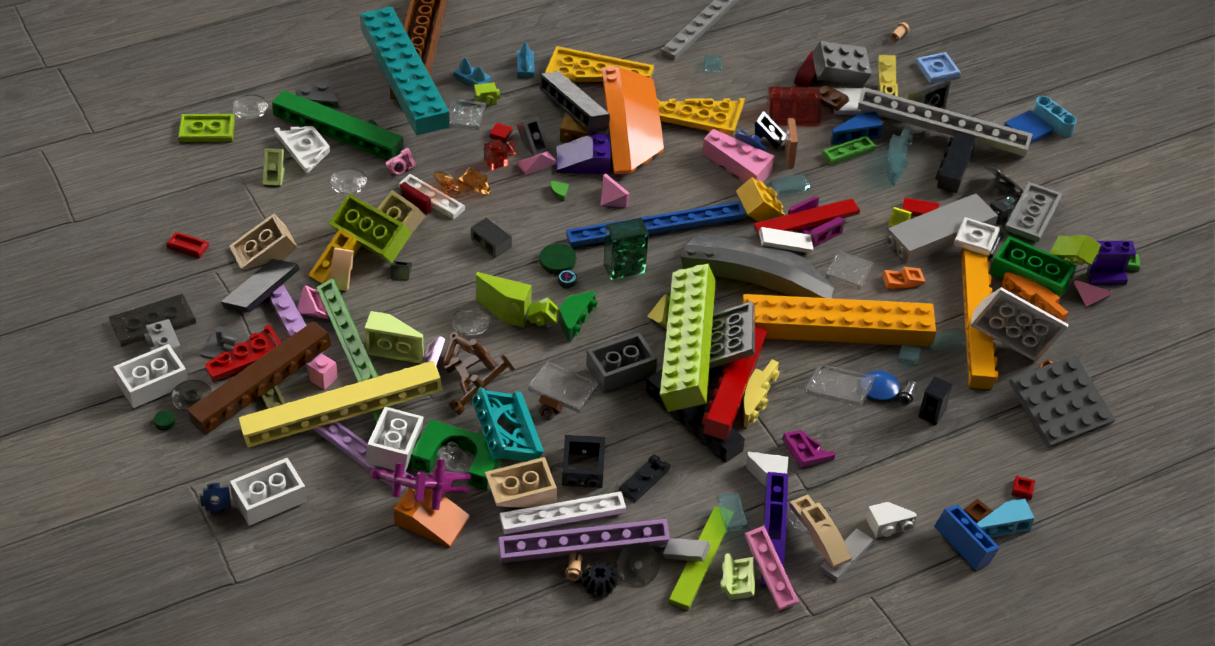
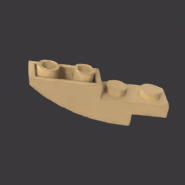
M809 495L790 502L791 510L810 532L811 541L833 568L852 561L849 550L837 527L819 502L815 504Z

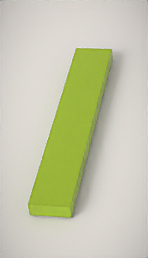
M717 506L714 507L698 539L708 541L710 544L704 562H687L669 598V604L689 611L734 518V512Z

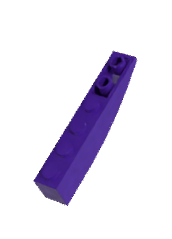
M768 472L765 486L764 527L784 568L788 474ZM761 574V587H767Z

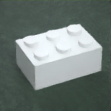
M169 344L113 367L116 382L133 408L188 385L186 368Z
M384 407L368 442L365 463L395 470V463H403V473H405L411 460V453L421 436L424 417Z
M288 458L230 481L232 498L249 526L307 502L305 485Z

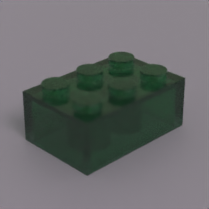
M642 218L606 225L603 265L610 280L646 273L649 232Z

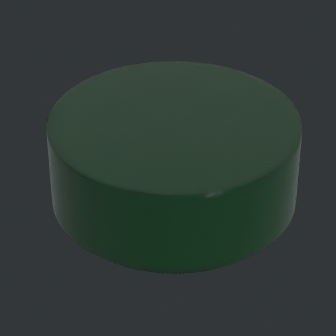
M167 410L158 412L154 416L156 428L159 430L171 429L175 425L174 414Z

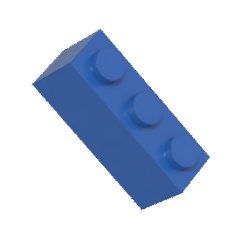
M958 504L944 509L934 525L940 534L975 570L988 566L1000 548Z

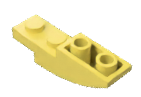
M879 55L877 89L880 92L898 96L896 55Z
M773 359L764 371L755 369L749 379L742 410V420L745 428H748L752 422L755 423L760 410H764L768 404V399H766L767 392L772 381L775 382L780 373L778 371L779 362Z

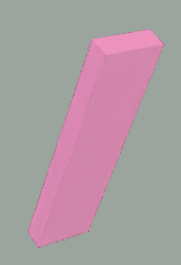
M762 526L745 533L746 541L778 611L797 605L799 601L765 527Z

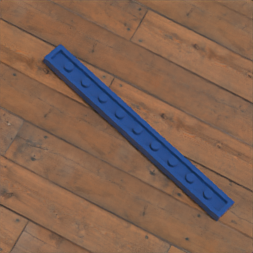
M741 201L567 229L566 237L570 247L746 219V212Z

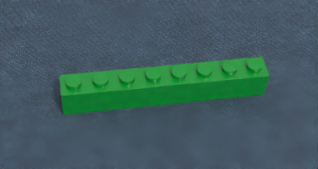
M285 90L272 101L274 116L302 127L314 126L320 134L386 160H390L399 155L400 151L404 150L403 136Z

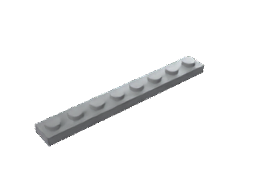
M714 0L661 49V54L675 61L739 0Z

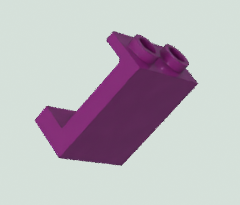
M814 196L789 208L788 214L819 207V197ZM838 217L824 224L797 230V232L810 235L812 245L816 247L841 235L844 220Z

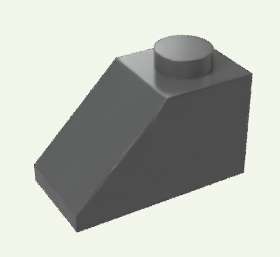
M539 117L516 125L522 142L533 156L550 150Z

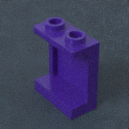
M1097 241L1101 246L1092 264L1088 265L1086 272L1090 285H1127L1126 269L1130 257L1136 255L1133 241Z

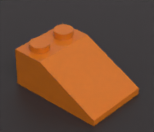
M408 488L394 508L395 525L450 548L470 519V515L444 495H442V501H440V509L433 510L431 509L432 489H425L423 500L418 502L414 499L415 489Z

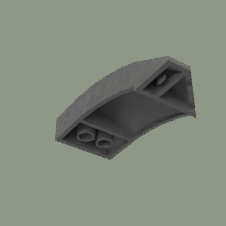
M697 234L685 245L681 255L683 269L709 264L713 276L757 284L793 297L833 298L835 288L807 259L785 249L762 246L761 242L754 240Z

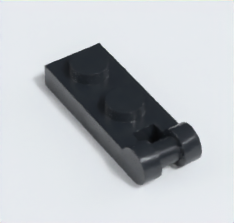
M652 454L648 461L619 487V492L633 503L637 502L670 470L671 464L666 461L662 462L660 457Z

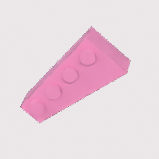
M714 129L704 138L703 155L718 166H724L728 173H734L742 183L747 182L751 177L757 181L761 180L764 182L771 174L774 155Z

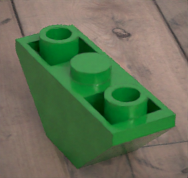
M595 291L567 296L560 306L558 322L567 341L571 342L574 336H578L582 324L588 321L591 311H595L598 304Z

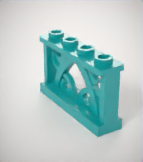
M480 387L472 398V404L492 459L503 458L520 461L539 459L544 450L522 392L515 391L514 394L487 391ZM502 415L509 423L514 425L515 430L512 435L497 423V419Z

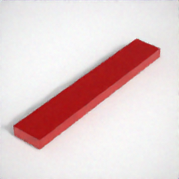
M850 198L754 223V229L758 235L761 227L794 232L827 223L838 217L843 219L859 215L860 209L855 201Z

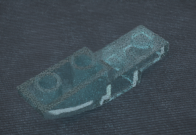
M906 126L900 137L893 135L888 150L886 170L889 182L893 186L897 180H901L903 169L907 168L909 159H906L908 153L907 145H911L913 136H911L912 128Z

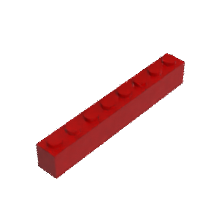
M755 327V355L734 361L729 365L725 364L722 376L719 378L717 388H715L712 400H710L707 408L709 413L705 412L702 424L705 425L704 434L727 440L749 379L754 372L763 349L768 330Z

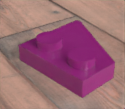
M802 430L783 434V442L801 468L832 461L835 458L836 454L833 451L828 453L820 448L821 443L810 438Z

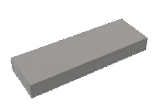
M856 528L844 541L852 561L833 568L826 560L820 566L819 571L837 582L873 544L874 539Z

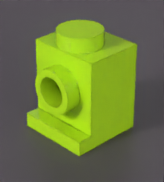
M495 82L474 85V99L477 109H481V106L497 104V100L500 99V90L496 89Z
M549 298L534 302L529 306L528 320L532 324L536 323L539 327L551 322L556 324L559 308Z

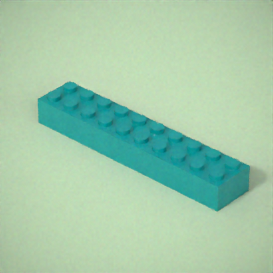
M393 7L360 13L361 31L415 135L450 128L449 110Z

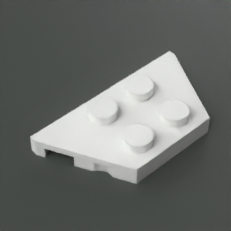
M314 126L291 127V130L280 131V128H274L277 138L305 173H309L330 152V146Z

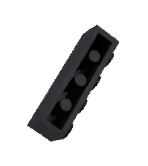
M956 131L955 136L950 137L948 144L950 148H946L944 154L946 159L942 158L940 168L935 177V180H938L937 188L958 193L973 153L977 136Z

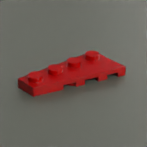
M270 324L266 325L260 333L255 332L250 335V339L244 343L239 342L234 345V349L231 351H225L205 363V370L212 381L215 382L243 371L280 345L281 341Z

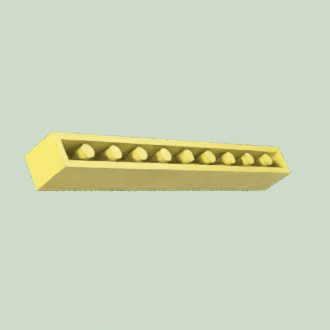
M430 361L263 411L239 417L247 448L443 391L435 361Z

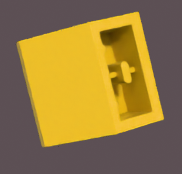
M751 177L736 190L747 214L756 221L761 222L785 215L782 210L783 205L776 198L777 193L771 187L767 188L761 180L757 181Z

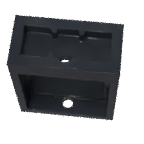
M565 435L562 486L603 488L605 437ZM569 454L599 456L598 471L568 469Z

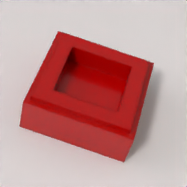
M496 123L490 132V138L506 142L513 132V127Z
M1015 476L1011 495L1032 500L1035 480Z

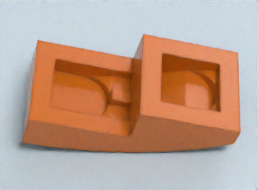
M903 267L901 272L884 270L882 274L886 287L891 289L910 288L923 285L926 282L920 268Z

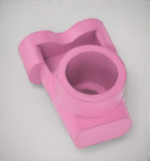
M409 148L400 151L401 154L385 162L390 174L400 175L407 168L410 170L416 167Z

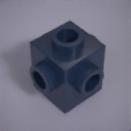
M220 483L207 484V488H203V494H200L201 506H205L206 511H211V514L222 513L223 509L231 508L229 485L220 486ZM212 496H218L219 499L217 501L212 500Z

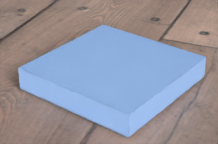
M946 52L916 58L915 63L929 83L958 78L961 75V72Z

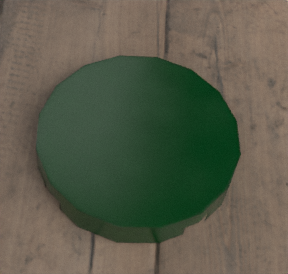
M560 243L545 246L539 255L541 267L546 268L547 272L553 274L573 269L577 258L575 251L571 247Z

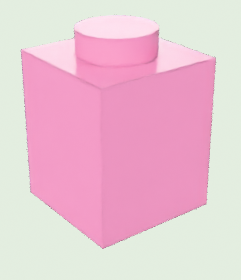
M320 354L308 365L309 380L324 390L338 378L336 362L323 354Z

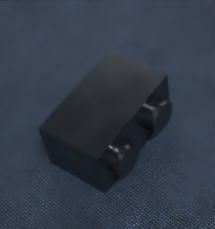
M934 376L924 391L919 418L937 425L947 409L953 384Z

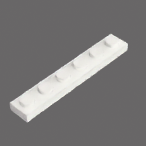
M616 492L500 513V521L504 534L626 513V505L622 493Z

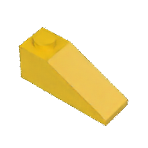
M339 229L308 275L321 284L329 281L334 249L354 251V257L362 245L353 236Z

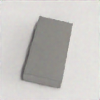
M670 538L663 555L665 559L704 562L710 544L708 541Z

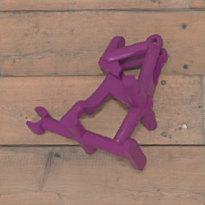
M437 459L434 472L429 473L428 477L421 471L417 473V477L403 474L404 464L395 463L394 473H387L386 470L382 469L379 471L371 469L370 478L393 483L392 497H400L401 486L415 489L414 499L418 502L423 500L425 489H432L431 509L439 510L442 493L469 492L468 487L451 485V483L457 479H470L471 474L445 471V459Z

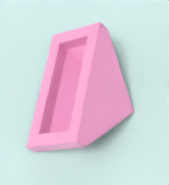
M548 151L517 162L518 167L525 175L556 164V160Z
M607 174L603 175L601 206L627 208L629 206L630 193Z
M1078 280L1074 282L1086 307L1111 296L1112 291Z
M305 285L302 288L298 305L299 313L329 319L330 317L318 290Z

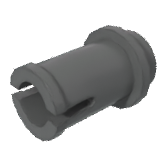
M912 380L906 381L903 391L898 395L899 401L902 404L907 405L914 400L913 395L918 388L916 382Z

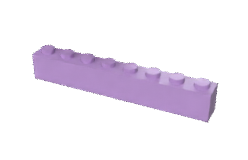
M667 519L504 536L498 538L497 544L500 563L563 557L569 556L572 553L581 555L667 545L670 536Z

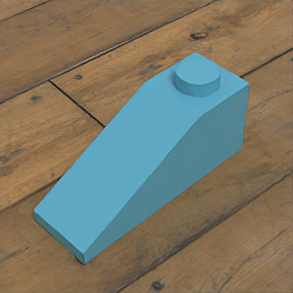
M1026 499L1011 500L1005 502L979 521L977 525L992 538L1031 531L1034 516Z

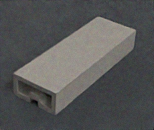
M973 194L888 228L886 242L893 250L897 249L898 256L906 264H909L953 246L964 217L995 226L998 215L977 194Z

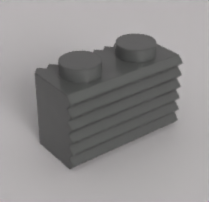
M485 217L479 223L477 222V224L471 226V240L474 243L476 242L494 258L512 247L510 232L501 229L497 222Z

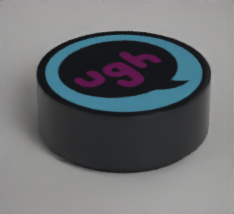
M571 270L561 271L558 275V283L564 288H571L577 283V275Z

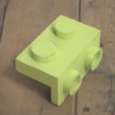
M725 554V562L722 563L724 573L723 580H721L722 591L726 593L730 600L754 596L755 558L749 557L733 560L730 554Z

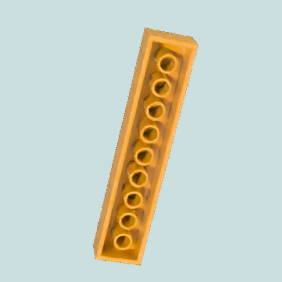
M743 294L742 304L752 301L755 306V327L768 330L766 339L933 347L936 325L934 307L930 303Z

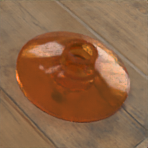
M443 172L434 173V179L441 185V190L445 193L466 192L465 185L455 177Z

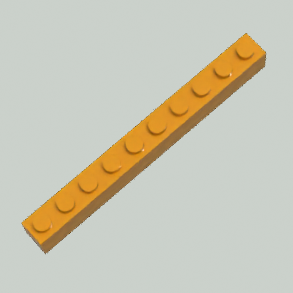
M962 248L961 263L969 388L992 390L994 382L998 381V371H995L997 357L994 356L996 342H993L994 338L970 326L976 307L983 299L992 294V288L989 287L991 284V274H988L990 271V261H987L989 256Z

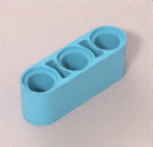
M1037 97L1033 112L1062 137H1071L1077 119L1049 97Z

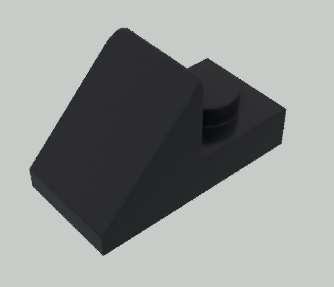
M764 111L761 112L754 122L755 135L760 139L765 137L775 148H778L785 140L786 134Z

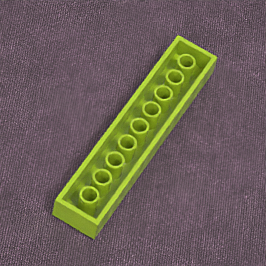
M709 264L680 269L672 274L660 395L668 412L705 404L707 400L716 283Z

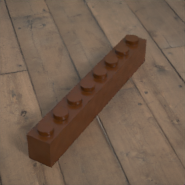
M311 322L188 408L187 411L191 422L205 435L215 430L237 412L295 373L320 353L326 351L331 346L328 332L316 322Z

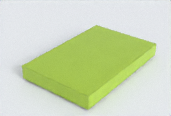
M181 114L179 142H233L235 115Z

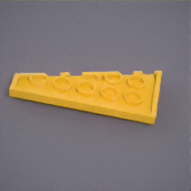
M556 46L545 73L559 71L571 82H602V68L608 66L621 67L651 78L654 72V65Z
M712 98L685 99V101L669 99V101L660 102L657 99L660 121L706 131L714 129L733 136L745 98H739V101H730V98H723V101H714Z

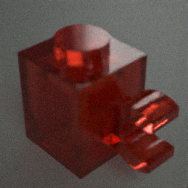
M498 139L484 144V161L491 170L508 165V156L516 154L514 149L516 147L515 142L509 141L504 145Z

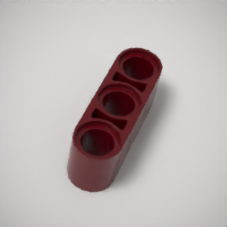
M813 51L810 52L801 65L794 79V84L811 89L817 81L812 56Z

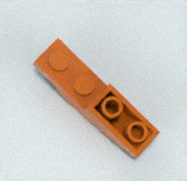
M1009 272L1004 274L1002 288L1059 320L1066 322L1068 311L1059 305V296L1026 277Z

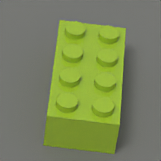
M348 193L328 223L337 232L339 229L353 236L362 247L390 263H393L412 234V231L405 224Z

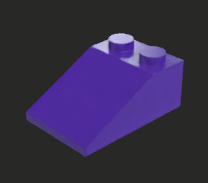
M591 134L557 146L556 173L610 174V134Z

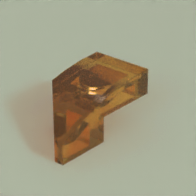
M471 167L459 179V182L477 192L486 195L490 192L487 175L483 176Z

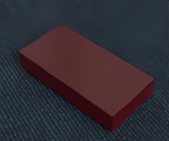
M406 182L400 184V196L418 207L423 213L429 214L431 212L430 197Z

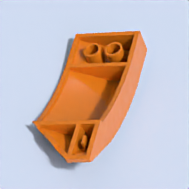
M608 66L602 68V82L606 111L610 114L608 128L614 174L633 173L637 170L636 167L638 165H645L653 159L652 156L655 154L660 155L664 152L654 80L621 67Z

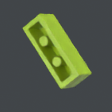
M1087 235L1058 236L1050 254L1070 263L1083 266V264H1092L1101 244Z

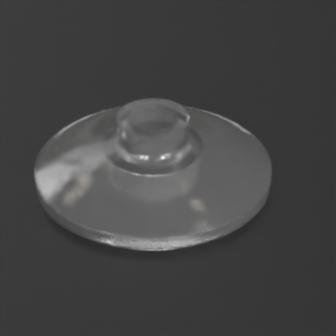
M244 95L233 103L234 113L245 119L258 118L268 110L267 100L259 95Z
M345 168L335 172L331 177L330 183L331 187L338 193L355 194L365 188L367 178L360 170Z

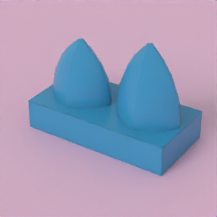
M526 42L521 50H517V77H534V50H530Z
M466 57L460 61L459 67L453 72L454 78L473 87L476 84L491 82V76L485 74L480 66L476 68L471 67Z

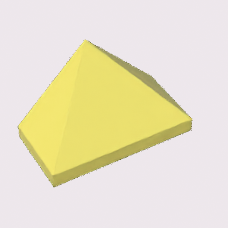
M667 294L663 295L647 316L666 330L670 297Z

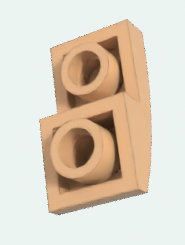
M335 248L329 280L333 278L339 290L347 291L349 289L354 251Z

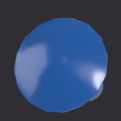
M741 129L735 134L737 140L762 151L767 150L760 143L761 139L758 136H749Z
M880 370L866 373L861 381L862 390L865 392L864 396L868 400L893 401L900 388L898 380L892 374Z

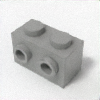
M169 319L146 325L147 334L144 335L147 345L152 346L150 351L169 344L179 360L183 359L180 343Z

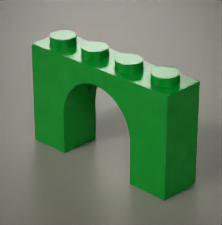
M430 419L411 453V467L431 473L436 460L443 452L454 448L465 449L476 457L468 471V474H471L470 479H468V485L488 490L489 484L485 472L499 469L503 458L492 459L484 435Z

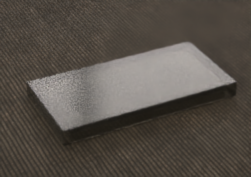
M184 294L109 316V321L121 347L145 340L144 334H147L146 325L169 319L173 329L177 330L196 324V318Z

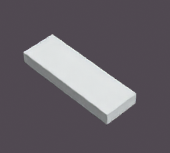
M761 227L759 230L762 246L806 253L813 251L811 236L808 234Z

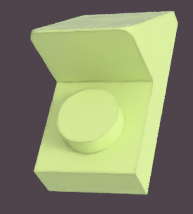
M264 148L263 184L282 185L285 168H283L284 149Z

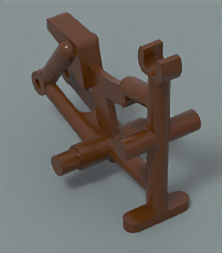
M453 332L449 336L450 342L444 357L439 356L438 363L448 373L457 369L461 375L460 386L464 396L459 400L454 399L449 403V406L457 415H460L465 410L463 406L473 398L480 387L489 391L486 386L506 368H509L511 372L515 368L503 353L499 355L503 361L498 365L489 356V351L483 348L476 339H471L469 342L460 337L457 332ZM460 349L472 354V356L462 362L458 358ZM482 361L491 371L480 380L476 374L470 378L467 369ZM471 381L475 385L472 389L469 387Z

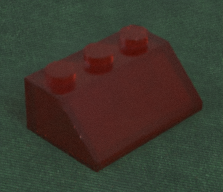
M768 87V116L777 125H787L788 118H794L797 126H820V88Z

